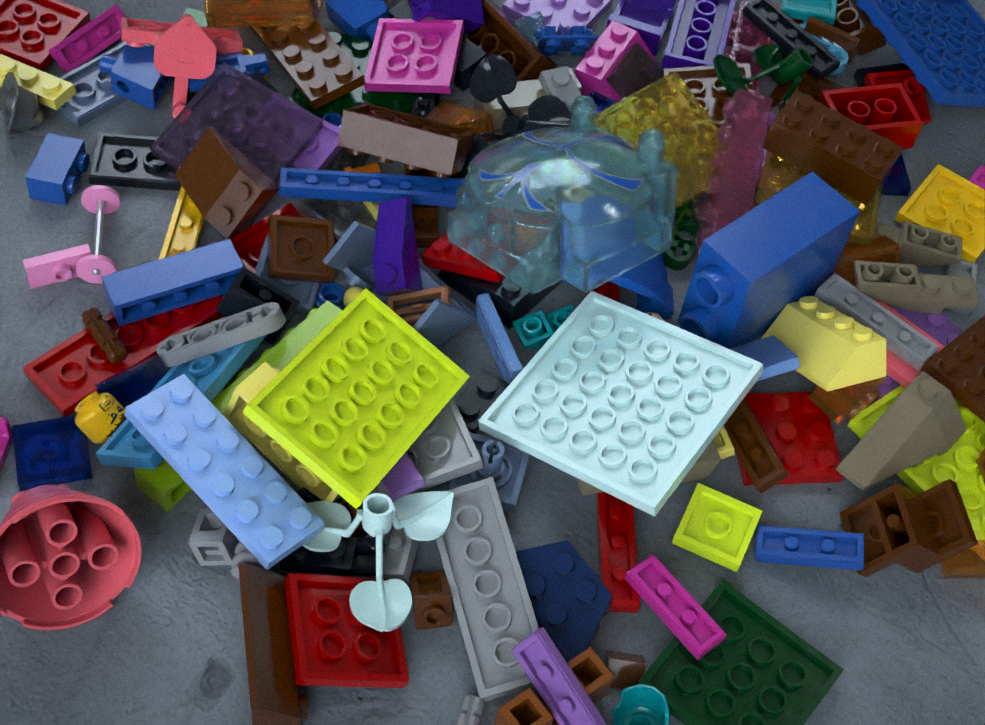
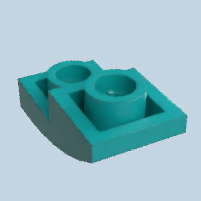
M570 304L547 315H544L542 310H539L513 321L512 324L525 350L540 349L575 309Z

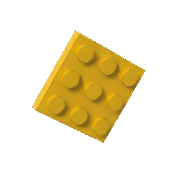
M938 164L898 211L894 220L901 224L907 221L962 237L961 259L975 263L985 250V190Z

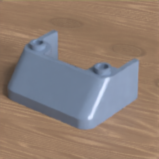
M354 221L323 259V262L327 266L343 271L347 275L345 280L350 286L367 288L388 306V296L377 295L372 263L376 230ZM419 259L423 290L446 286ZM453 291L452 295L449 296L452 305L442 302L440 297L395 306V309H400L414 304L433 302L415 325L411 327L436 348L468 328L477 318V314Z

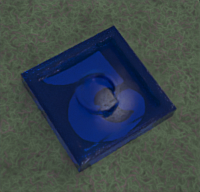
M76 415L12 425L17 482L20 491L30 490L42 485H58L93 478L88 437L76 426Z

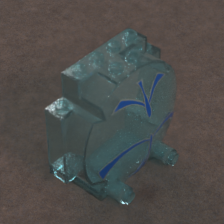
M578 96L571 105V127L542 128L522 132L489 145L472 159L468 165L465 184L456 188L457 209L447 213L448 241L533 295L563 279L583 292L588 293L671 248L678 167L664 160L665 139L660 131L655 129L643 131L638 139V146L597 126L596 104L593 102V98Z

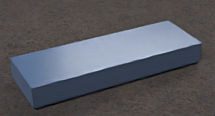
M489 293L478 295L475 305L476 321L503 381L510 384L523 368Z

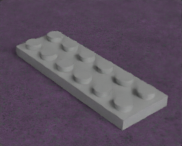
M489 477L446 490L454 493L450 524L447 531L437 538L436 541L479 697L484 702L535 687L511 651L529 635L538 630L539 627L494 479Z

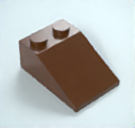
M212 126L207 128L175 173L176 178L202 216L226 239L233 238L251 227L279 190L277 185Z

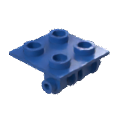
M541 26V29H536L535 38L539 40L537 46L547 56L557 55L559 51H569L570 55H584L598 39V35H592V29H587L586 26H572L571 35L570 26H566L565 35H562L561 26L557 27V35L556 26Z

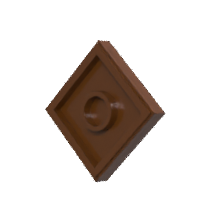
M270 214L268 218V278L333 283L335 280V268L327 266L323 259L334 247V221Z

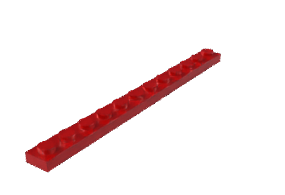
M601 277L585 290V296L590 291H594L619 302L618 285ZM606 492L596 493L600 581L614 598L608 612L638 613L640 608L639 594L624 579L626 572L637 565L633 506Z

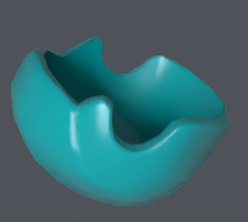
M638 684L627 687L621 691L620 699L615 708L612 709L611 721L613 725H670V710L666 696L654 686Z

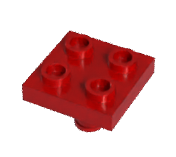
M911 69L868 73L864 77L865 86L902 83L923 125L931 122L924 87L915 79V74Z

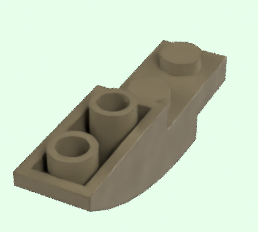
M858 216L846 242L847 245L860 248V257L878 262H898L901 264H916L917 266H944L959 264L961 261L962 237L904 221L901 227L897 228Z
M856 260L853 263L857 289L880 302L897 308L941 315L944 307L975 309L980 301L974 277L918 273L916 264Z

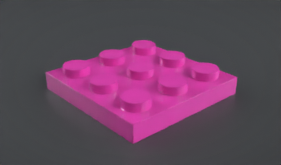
M379 18L364 78L366 82L364 85L365 91L451 94L464 33L463 20L423 19L417 22L413 21V19Z

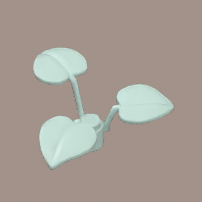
M448 491L413 493L405 495L394 502L385 494L374 493L365 498L363 510H357L356 517L352 523L350 513L339 503H330L329 501L307 503L325 522V526L322 532L302 546L315 552L334 551L341 543V536L350 537L362 521L363 529L370 536L376 537V582L363 581L356 585L351 591L349 606L353 616L364 625L380 632L393 631L400 627L408 618L412 607V595L407 584L400 579L383 581V536L389 532L393 524L395 529L404 527L406 535L414 540L430 541L439 538L447 531L450 524L454 493Z

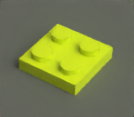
M698 483L673 537L672 544L737 572L758 524L762 510Z

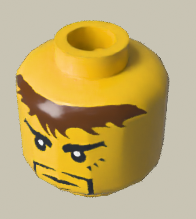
M95 391L84 398L75 408L77 412L75 417L76 426L95 444L106 442L127 419L124 416L125 409L110 393L98 394Z

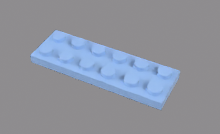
M185 374L125 408L124 416L266 570L323 531L325 522Z

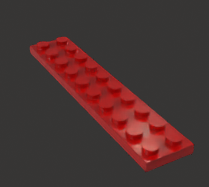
M291 203L272 213L274 215L302 217ZM269 216L230 239L243 266L253 273L268 234ZM223 295L119 327L111 312L102 319L108 322L117 335L118 341L122 342L126 348L127 358L124 361H120L117 364L111 363L105 355L106 352L102 351L91 335V330L85 328L23 366L24 374L59 413L66 418L74 413L77 405L95 391L98 394L105 393L158 359L159 356L156 348L166 338L223 317L224 315L215 310Z

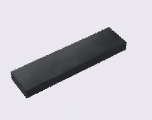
M754 0L744 6L742 14L772 41L782 46V49L788 55L798 47H802L810 54L814 65L807 72L816 80L820 81L839 68L840 61L772 1Z

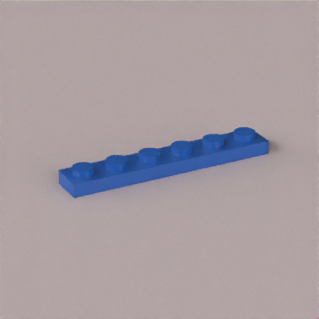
M281 167L279 196L381 203L408 196L410 197L411 204L417 206L467 208L468 204L467 179Z

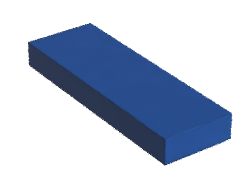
M757 525L755 562L863 571L864 533Z

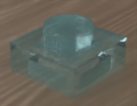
M541 11L514 21L534 43H538L539 40L535 38L536 29H541V26H546Z

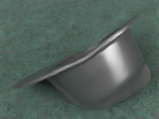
M8 72L3 80L0 98L1 113L5 123V134L7 135L10 130L28 131L32 126H40L43 114L42 108L38 104V96L18 86L13 72Z

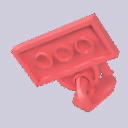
M183 14L176 23L120 17L121 41H127V45L132 47H145V43L154 45L153 61L155 68L162 75L174 77L172 115L178 123L187 122L191 116L189 108L186 107L189 78L206 79L210 77L215 70L216 54L223 56L242 52L243 41L237 30L199 26L190 14Z

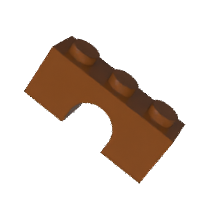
M591 647L567 662L593 704L607 696L614 676ZM528 688L498 708L495 725H559L538 692L534 694L531 688Z

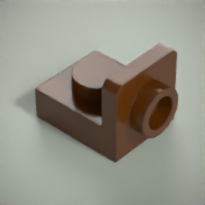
M445 570L410 574L409 581L416 629L423 630L451 626V594Z

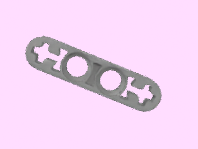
M265 303L168 337L159 343L156 352L164 366H178L273 333L285 324L286 318L278 303Z

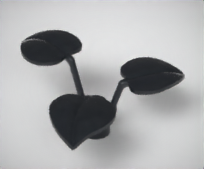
M488 55L482 59L474 70L470 79V91L474 98L482 103H490L497 98L498 103L508 116L502 125L504 134H478L462 170L450 176V178L459 179L477 174L479 169L482 170L487 165L490 159V147L482 139L502 140L505 143L511 140L519 146L525 145L529 141L540 144L526 139L522 136V133L538 129L533 131L532 135L534 137L552 142L571 133L579 126V123L566 104L560 98L553 95L541 96L534 100L528 108V117L522 119L520 116L514 115L503 100L502 95L510 94L516 88V71L502 56Z

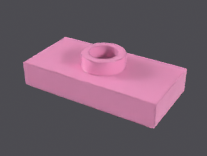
M84 244L22 260L30 289L79 277L76 273V264L80 258L92 255L89 245Z

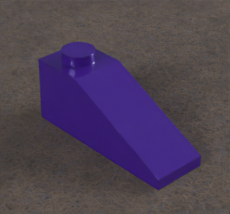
M408 196L379 203L372 262L377 295L389 297L423 290L411 200Z

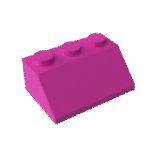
M612 20L575 68V75L582 86L581 95L584 100L612 112L624 97L634 99L656 68L657 61L638 31Z

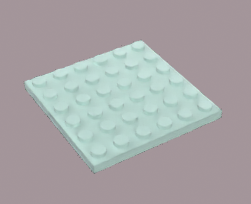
M590 291L478 420L479 430L655 517L762 375L763 363L594 291Z

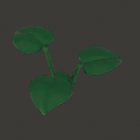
M762 45L753 51L754 58L763 71L749 78L742 76L741 70L731 58L718 54L712 59L716 74L727 91L738 97H744L748 94L745 84H749L766 75H769L780 85H785L789 80H793L792 85L783 97L784 103L779 105V112L790 100L797 85L803 81L801 75L814 65L810 54L802 47H798L785 59H782V46Z

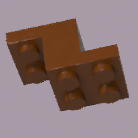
M950 479L920 494L896 483L840 512L845 532L864 533L863 571L857 570L858 574L864 577H868L894 563L919 573L978 544L956 482Z

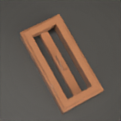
M446 285L387 297V304L404 321L414 326L433 302L414 304L400 309H395V306L440 297L442 302L452 305V301L449 299V296L452 295V289Z

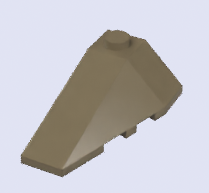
M922 371L837 466L836 471L862 491H865L895 477L902 470L911 466L914 468L932 456H940L948 452L967 430L951 391Z

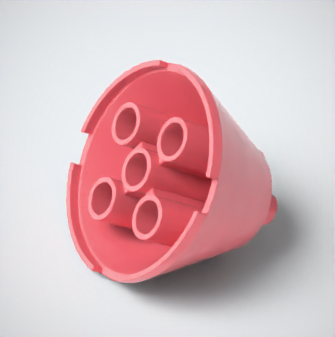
M63 484L42 485L26 492L17 493L12 498L11 507L0 524V614L2 616L7 615L21 622L23 627L30 629L60 630L81 625L108 611L114 606L112 601L125 587L130 588L140 567L141 541L132 520L115 504L90 494L72 490Z

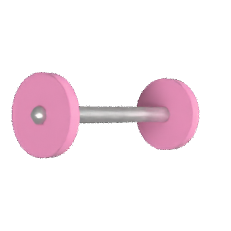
M94 185L86 188L81 195L83 207L89 212L96 214L93 255H87L78 260L76 273L86 282L100 284L103 283L102 276L117 271L115 262L101 254L104 214L113 213L119 208L120 195L111 187Z

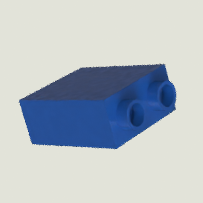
M812 171L703 240L677 321L680 324V328L728 349L753 342L766 333L787 304L798 302L800 298L805 296H814L817 289L832 276L860 211Z

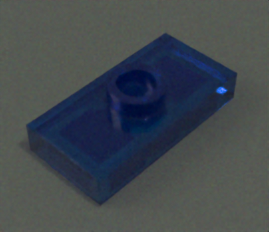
M154 355L94 385L98 394L110 393L125 409L128 405L148 395L166 375L167 371L160 356Z

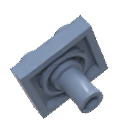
M470 433L482 459L483 468L450 480L448 490L493 477L502 509L515 513L530 454L501 440Z

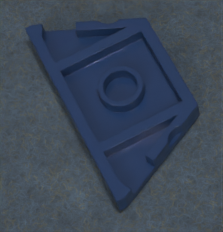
M568 540L516 551L536 619L544 627L568 661L572 660L588 649L591 641L595 640L600 629V622L603 616L607 615L614 600L612 594Z

